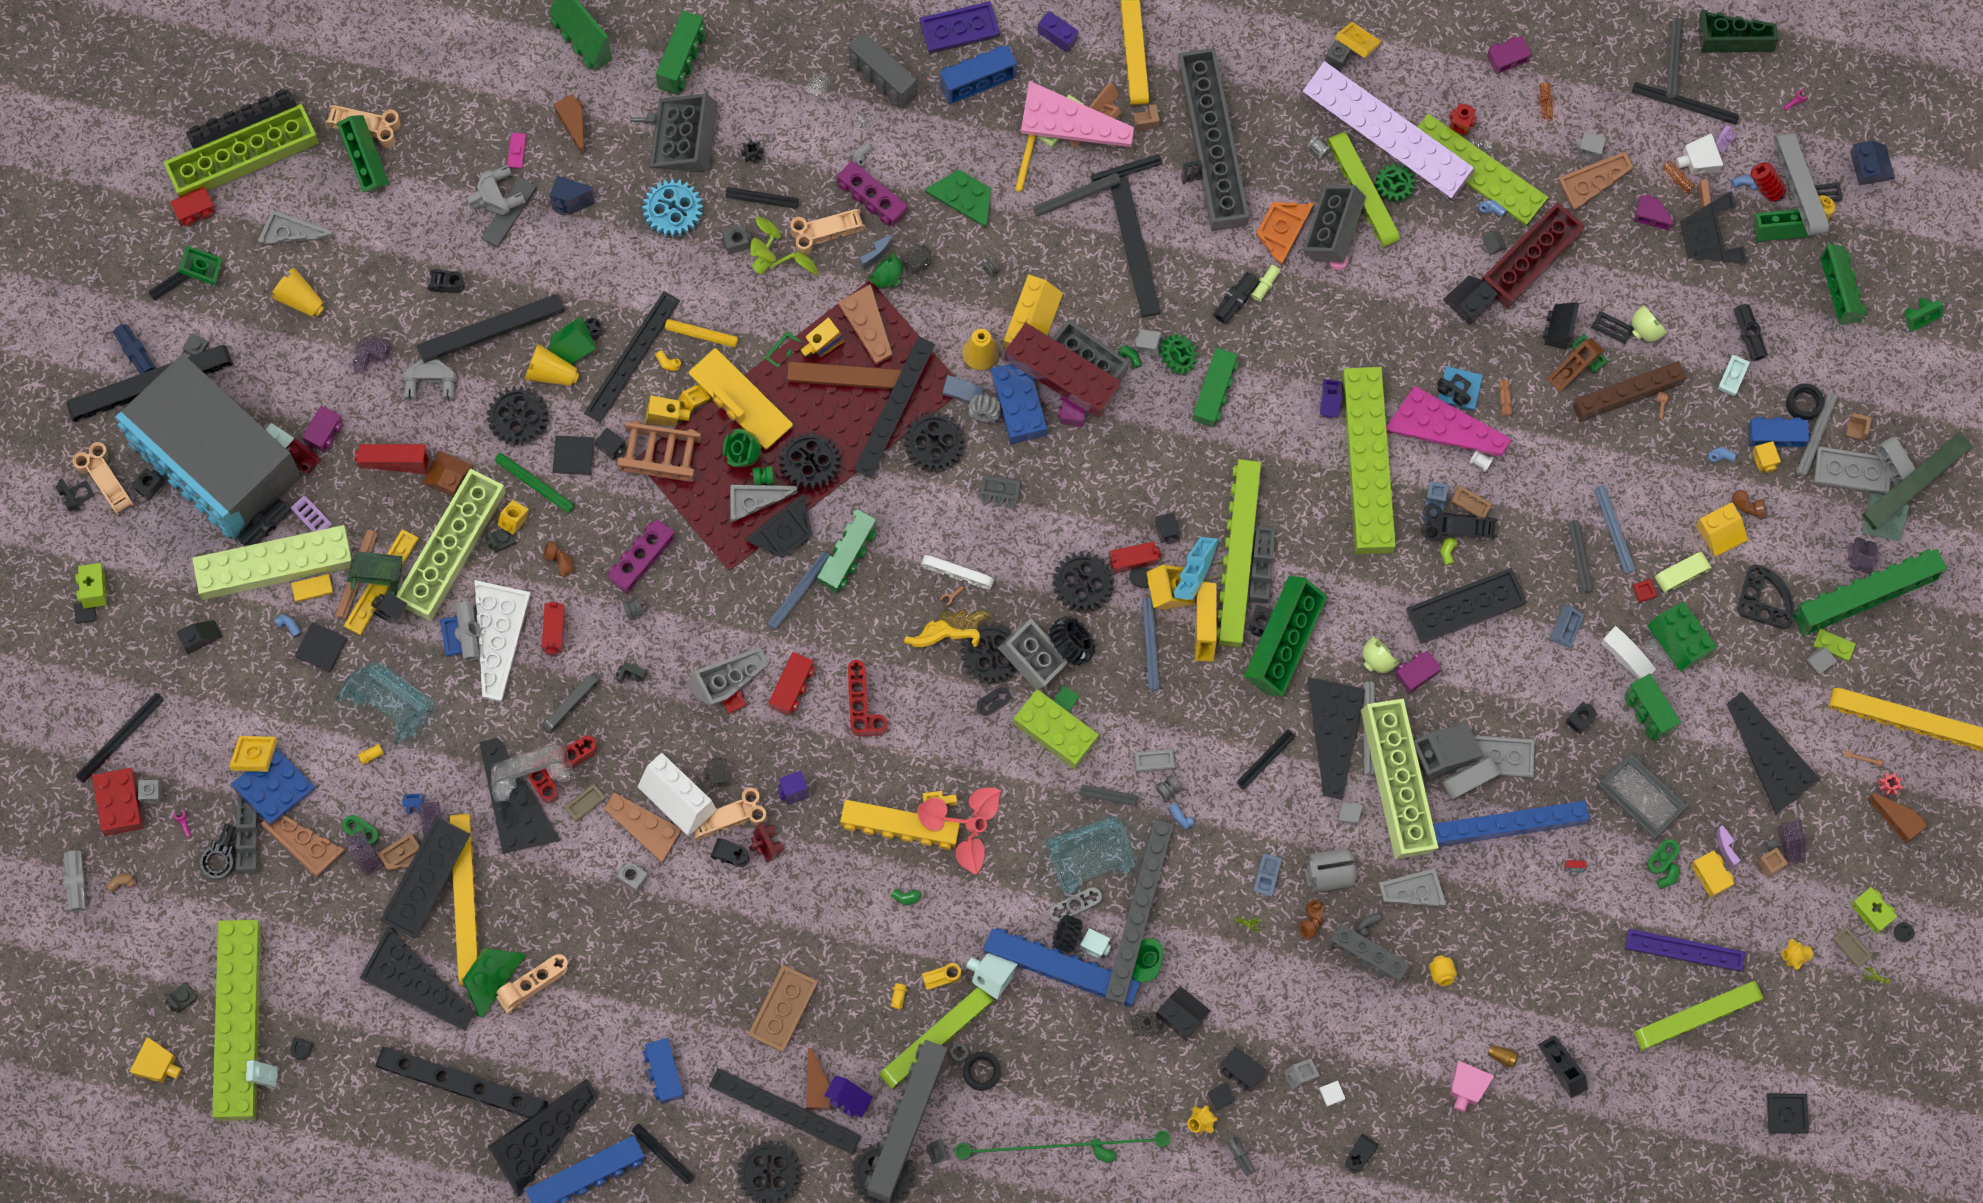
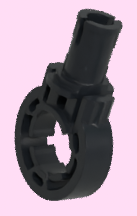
M225 823L220 839L218 841L213 840L211 846L202 853L200 868L206 876L212 879H223L233 871L235 866L233 856L235 847H232L230 843L236 829L235 826ZM222 854L226 860L224 869L227 871L223 873V870L213 871L207 865L206 867L209 870L207 872L205 863L209 864V860L213 855Z

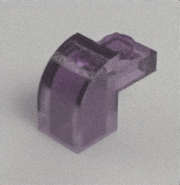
M369 336L360 340L355 346V350L359 355H356L353 362L356 373L363 375L370 359L385 364L392 349L390 341L376 336Z
M363 830L345 838L365 877L383 868Z

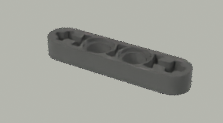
M591 673L545 721L543 728L549 734H552L567 718L566 715L569 712L572 713L578 707L579 702L595 689L601 679L595 673Z

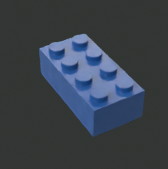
M1008 45L998 46L991 52H983L975 58L965 59L953 67H945L940 71V88L950 105L1015 79L1017 62Z
M1012 364L991 368V378L997 400L1000 401L1001 414L1009 443L1015 444L1047 436V426L1033 377Z

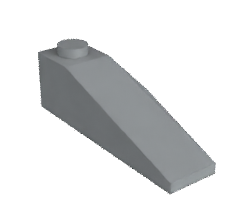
M759 647L695 670L688 679V682L695 696L711 706L727 700L769 663Z

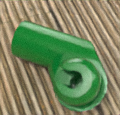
M1122 345L1118 349V355L1130 358L1133 369L1142 367L1138 352L1128 345Z
M1674 863L1667 867V877L1656 880L1659 889L1676 884L1681 873L1680 867Z
M895 888L891 897L907 906L917 903L921 893L919 890L914 889L904 894Z
M1097 1138L1090 1142H1101V1140ZM1092 1145L1094 1155L1098 1160L1105 1163H1111L1116 1160V1153L1114 1151L1104 1149L1102 1145Z

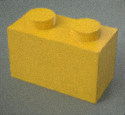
M1714 850L1691 864L1710 898L1719 895L1734 885L1732 874L1730 871H1726L1723 866L1722 857L1716 854Z

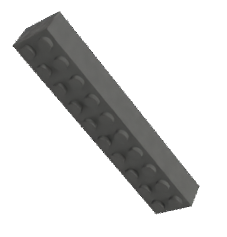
M1215 48L1179 53L1177 64L1196 159L1201 160L1202 163L1200 179L1211 231L1247 226L1249 213Z

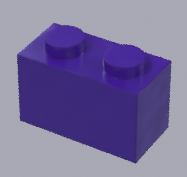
M1048 11L1038 23L1037 33L1067 53L1078 40L1079 31Z
M801 770L779 778L778 794L781 801H785L787 805L809 797L808 787Z
M836 1075L824 1097L830 1100V1105L837 1109L842 1108V1113L850 1118L854 1116L862 1118L873 1099L870 1094L848 1079Z

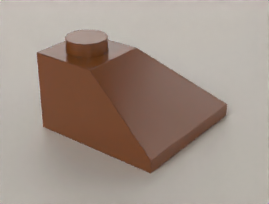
M438 451L422 484L454 497L467 473L473 468V465Z

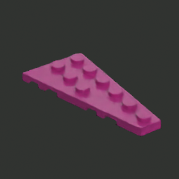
M1416 386L1413 387L1386 426V432L1390 434L1396 433L1401 434L1403 437H1416L1423 441L1447 446H1459L1461 449L1466 450L1467 448L1474 449L1481 453L1502 457L1512 442L1511 438Z

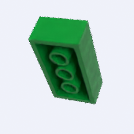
M682 10L656 72L658 89L679 95L681 90L684 91L687 84L686 76L692 73L694 66L692 62L694 58H698L700 53L699 45L704 43L707 35L705 32L706 25L702 16Z

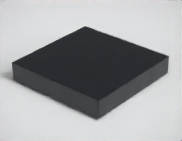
M555 435L553 473L591 475L594 438Z
M312 622L295 657L331 672L347 641V637Z
M1766 1094L1768 1134L1809 1133L1807 1094Z

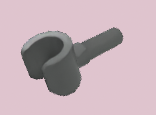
M649 112L646 118L631 117L630 122L646 124L653 122L652 125H655L657 117L655 113Z
M1773 839L1765 842L1768 852L1775 848L1779 850L1777 840Z

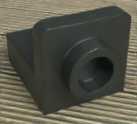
M502 528L492 533L490 530L486 532L488 538H485L489 549H494L495 553L516 544L513 535Z
M626 661L623 666H619L616 672L617 681L620 684L623 683L626 674H628L629 679L636 682L639 680L645 681L647 677L646 670Z
M186 983L182 984L171 994L166 993L164 995L168 999L165 1003L171 1011L175 1009L178 1013L198 999Z

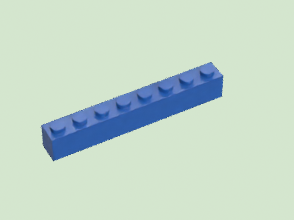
M1586 801L1435 823L1433 827L1438 847L1586 825L1589 821Z
M1001 928L991 929L983 954H993L1015 962L1018 967L1105 998L1113 969L1107 968L1105 970L1100 968V965L1095 962H1083L1076 955H1070L1069 957L1064 955L1063 951L1056 948L1047 949L1040 942L1033 941L1031 943L1025 941L1026 938L1020 935L1011 936L1007 934L1006 930ZM1131 977L1124 1003L1128 1007H1132L1140 982H1137L1133 977Z

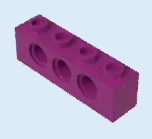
M852 160L837 175V185L845 192L849 191L856 202L865 204L866 209L871 214L876 213L880 216L881 222L885 225L894 227L908 212V205ZM860 182L861 185L854 186L853 183ZM869 193H873L876 196L873 198H869L867 195ZM885 204L890 206L888 209L881 208Z
M658 519L653 523L650 522L645 528V533L634 540L633 547L622 554L618 565L611 567L608 572L609 581L625 594H628L674 540L675 532ZM652 538L658 540L655 544L652 545L647 543L648 540ZM638 553L645 554V557L642 559H638L635 556ZM626 567L633 568L631 573L623 572Z

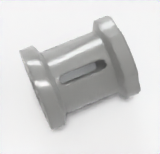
M1318 135L1307 145V148L1312 149L1320 160L1331 150V147L1326 146Z

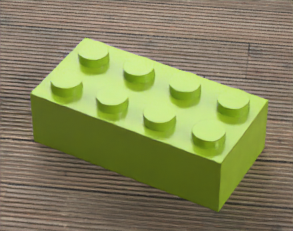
M1036 689L1013 718V725L1074 770L1095 745L1099 734L1038 689Z

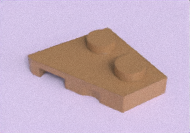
M409 833L377 854L388 871L408 869L419 848V844L412 833Z

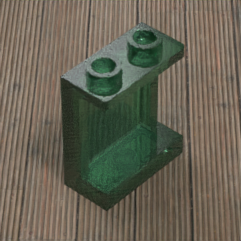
M356 551L355 559H351L350 570L352 571H348L347 582L351 583L350 590H355L356 582L388 585L389 592L397 595L402 574L403 556Z

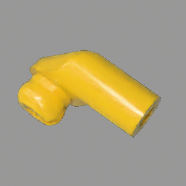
M663 350L655 354L663 369L670 371L680 369L681 361L678 358L668 359Z

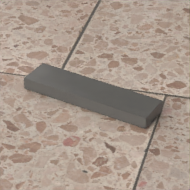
M520 177L508 197L521 192L525 203L511 208L509 213L504 215L496 214L482 235V240L497 248L500 246L537 189L534 184Z

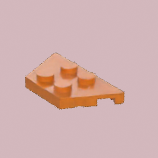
M1273 202L1263 219L1256 236L1280 265L1286 259L1314 206L1313 203Z

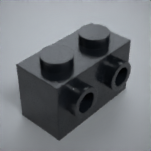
M1234 1046L1219 1067L1225 1077L1228 1079L1232 1077L1237 1081L1239 1088L1250 1092L1267 1071L1236 1046Z

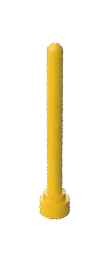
M1036 135L1028 136L1015 187L1017 192L1023 190Z

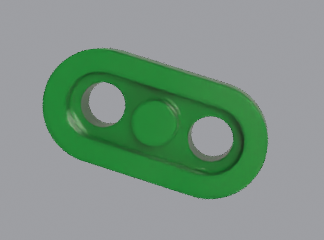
M355 815L347 816L343 820L342 827L346 834L364 846H373L377 843L379 834L373 826ZM355 823L356 828L350 829V824ZM367 834H372L370 840L365 839Z
M1672 839L1664 840L1648 859V870L1653 874L1663 873L1678 855L1680 850L1678 843ZM1670 847L1672 853H1667L1665 848ZM1659 862L1660 867L1656 868L1653 863Z

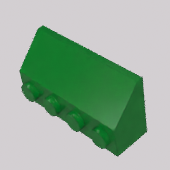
M1827 244L1820 256V261L1839 325L1860 322L1866 314L1865 305L1861 304V292L1859 287H1856V275L1854 270H1851L1850 255L1846 253L1843 246Z

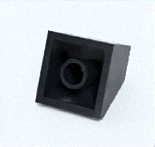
M1469 275L1443 301L1471 325L1496 301L1498 293L1486 281Z
M1578 302L1555 304L1553 310L1548 311L1546 321H1549V327H1545L1542 337L1546 339L1544 345L1567 350L1573 335L1579 308Z
M1180 986L1159 1008L1156 1017L1187 1041L1211 1010Z

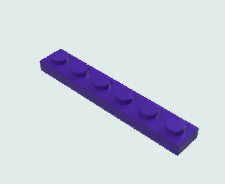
M1632 929L1627 931L1625 950L1742 972L1744 951Z

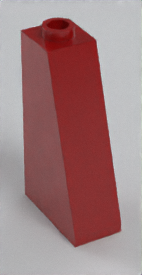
M359 444V450L355 451L354 460L359 468L427 474L430 456L425 444Z

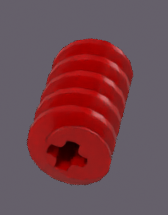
M1767 162L1759 163L1753 167L1750 175L1762 192V195L1768 198L1769 201H1776L1783 197L1786 187L1774 167Z

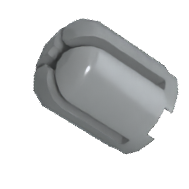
M1338 849L1306 854L1304 856V859H1308L1305 874L1308 886L1313 887L1311 893L1350 887L1355 883L1357 868L1353 865L1355 859L1349 850Z

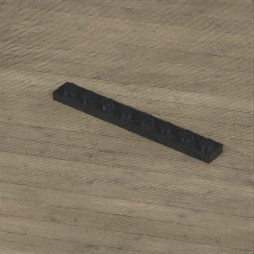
M918 336L853 471L871 479L935 346L934 343Z

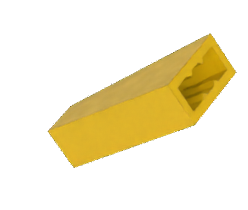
M1202 582L1196 593L1194 661H1214L1216 648V583Z

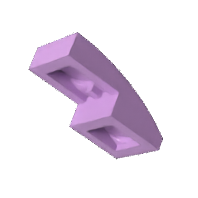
M1722 825L1716 831L1717 841L1725 861L1732 869L1741 860L1730 848V845L1735 840Z

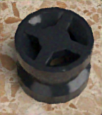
M593 317L588 318L585 323L592 339L600 338L603 332L600 320Z

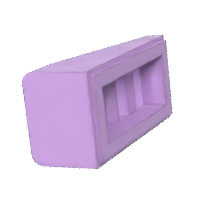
M303 496L291 507L292 512L312 532L328 529L332 526V523L306 496ZM312 510L313 512L305 518L304 516ZM315 516H319L313 523H310ZM323 520L324 523L316 530L315 527Z

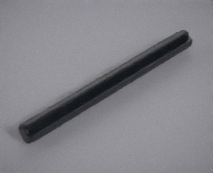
M1635 82L1632 89L1633 93L1734 125L1739 120V114L1676 95L1674 99L1667 98V91Z
M155 693L76 774V778L84 783L164 699L158 693Z

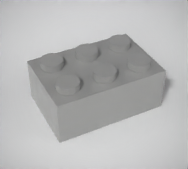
M1031 618L1023 622L998 647L1035 690L1044 687L1068 663L1066 659H1062L1057 649L1053 648L1054 644Z

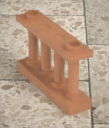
M638 421L625 422L626 432H630L626 456L618 458V471L694 482L695 473L694 469L690 467L694 442L701 443V433L691 429L682 431L643 425ZM638 434L649 435L645 459L642 461L633 458ZM657 436L668 438L664 461L661 464L652 461ZM675 439L687 441L683 463L680 467L672 466L671 464Z

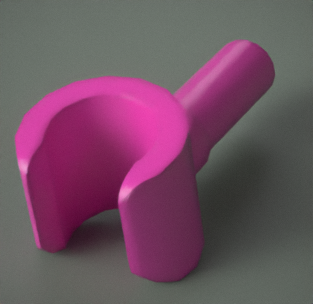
M1799 90L1795 98L1783 108L1788 110L1797 103L1805 102L1808 95L1801 97L1800 94L1804 90Z
M181 809L183 816L180 818L174 812V818L183 827L186 837H190L191 834L186 823L187 815L185 811Z

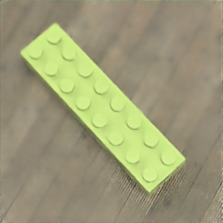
M472 469L469 470L396 597L408 603L405 607L406 610L430 622L432 621L506 493L504 485Z
M344 525L192 558L198 592L202 600L353 568L354 566L348 534Z
M1404 699L1367 704L1361 709V714L1394 858L1401 859L1431 854L1438 849V844Z

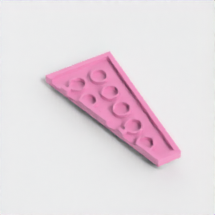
M1029 81L1021 134L1125 147L1132 146L1134 127Z

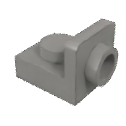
M1312 1059L1294 1064L1284 1071L1286 1080L1292 1089L1315 1080L1320 1076Z

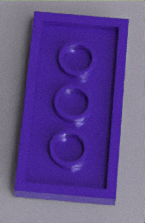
M990 1L919 18L928 53L1000 37Z

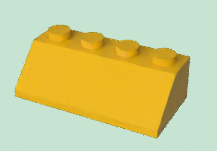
M1028 274L1004 338L1003 348H1008L1025 322L1048 336L1063 292L1047 280Z

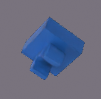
M424 793L404 794L402 804L403 807H407L406 813L410 815V808L412 807L417 808L418 814L421 813Z

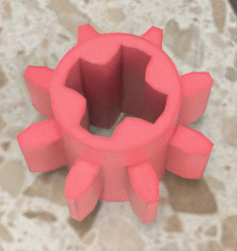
M1895 772L1890 776L1888 773H1885L1883 775L1884 779L1878 780V783L1882 784L1879 791L1883 790L1886 797L1890 793L1895 797L1898 794L1897 790H1902L1903 788L1900 785L1902 778H1898ZM1889 781L1892 782V786H1893V787H1889V785H1890V783H1888Z

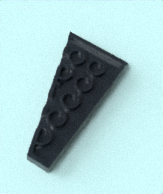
M1741 692L1727 703V707L1741 734L1743 743L1764 786L1766 795L1772 804L1774 813L1777 815L1820 778L1748 697Z
M585 1079L488 1146L518 1197L522 1194V1190L528 1182L533 1180L539 1168L545 1165L560 1146L565 1135L575 1127L574 1124L580 1116H583L598 1096L589 1080Z

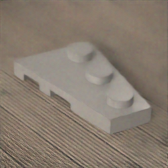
M1435 868L1378 883L1383 903L1446 907Z

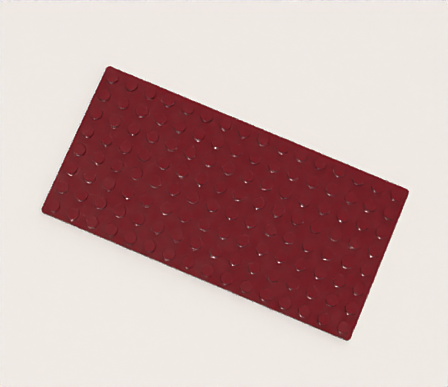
M867 281L853 293L871 284L892 351V357L876 365L837 304L795 336L802 341L801 343L791 339L770 355L769 358L781 364L778 368L765 359L744 375L793 423V427L770 448L765 450L761 446L760 456L754 464L748 467H734L727 463V457L723 454L725 438L728 434L731 435L734 432L733 430L744 428L736 420L733 421L722 407H718L712 399L689 417V421H683L674 428L682 431L691 429L701 433V443L694 442L690 467L694 469L695 473L694 482L648 475L728 570H732L759 549V547L747 542L745 538L797 497L804 494L808 511L857 473L853 470L892 389L787 382L789 362L894 370L903 369L919 335L870 281ZM829 317L845 342L822 357H819L815 352L809 358H806L800 350L809 343L806 336ZM791 349L792 354L787 358L786 353ZM933 351L884 451L903 438L905 434H908L906 428H912L910 425L911 421L917 423V416L923 419V413H925L929 417L931 411L935 413L953 399V397L943 395V389L947 375L955 376ZM806 431L809 433V436H812L815 431L816 437H819L822 433L823 439L830 437V443L835 442V448H839V454L837 455H841V460L839 461L841 462V467L837 468L839 471L838 475L833 474L834 481L828 479V486L822 483V489L815 486L814 491H812L811 486H808L805 491L804 486L801 485L797 489L796 494L734 522H730V485H755L754 467L763 469L766 466H772L774 484L767 485L765 483L762 485L797 486L796 482L790 485V479L785 480V474H781L782 467H779V461H781L779 460V454H783L781 448H787L785 445L786 441L792 443V436L798 439V433H800L804 437ZM662 437L655 443L652 458L654 463L661 464L664 461L668 438ZM675 439L671 460L672 466L680 467L682 465L687 441ZM810 447L808 450L814 451L816 448ZM646 450L637 456L636 460L642 461L645 459ZM795 457L792 460L799 461L801 458ZM826 461L819 462V464L825 465L828 463ZM806 471L804 474L810 475L812 472Z

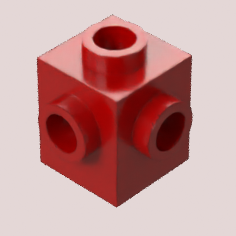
M1459 103L1457 109L1453 108L1450 114V129L1467 136L1470 127L1474 128L1477 117H1475L1476 109L1468 104Z

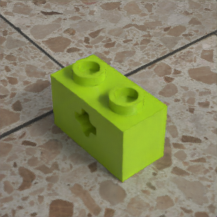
M102 564L78 566V574L75 575L77 586L79 585V590L76 591L78 602L82 603L84 609L107 605L106 578Z
M1870 887L1855 899L1850 906L1877 935L1896 919L1897 915L1894 908L1882 900L1883 897L1880 892ZM1877 907L1878 910L1873 912L1872 909Z

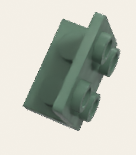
M1869 492V508L1884 495ZM1906 502L1874 530L1865 520L1863 533L1899 541L1908 513L1909 503Z

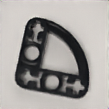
M1752 565L1746 574L1737 612L1744 618L1779 629H1786L1793 621V599L1788 587L1777 574L1761 565ZM1758 570V574L1761 576H1758L1756 581L1752 582L1754 574L1751 572ZM1764 578L1771 582L1780 593L1785 610L1758 602ZM1753 587L1756 590V595H1748L1746 588ZM1747 600H1754V602L1750 601L1748 606L1751 610L1747 613L1744 612L1742 607L1745 606ZM1760 611H1768L1770 617L1768 619L1761 618ZM1774 613H1777L1775 617L1781 618L1782 616H1785V620H1787L1788 622L1782 624L1780 619L1775 618L1774 622L1771 620L1774 616Z

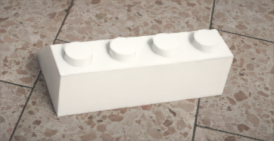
M663 753L647 765L638 788L687 836L691 835L717 811L712 800Z

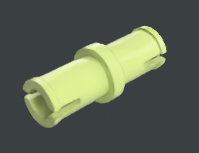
M1270 265L1264 277L1259 279V284L1251 294V297L1261 302L1268 289L1273 287L1272 283L1281 272L1280 269Z

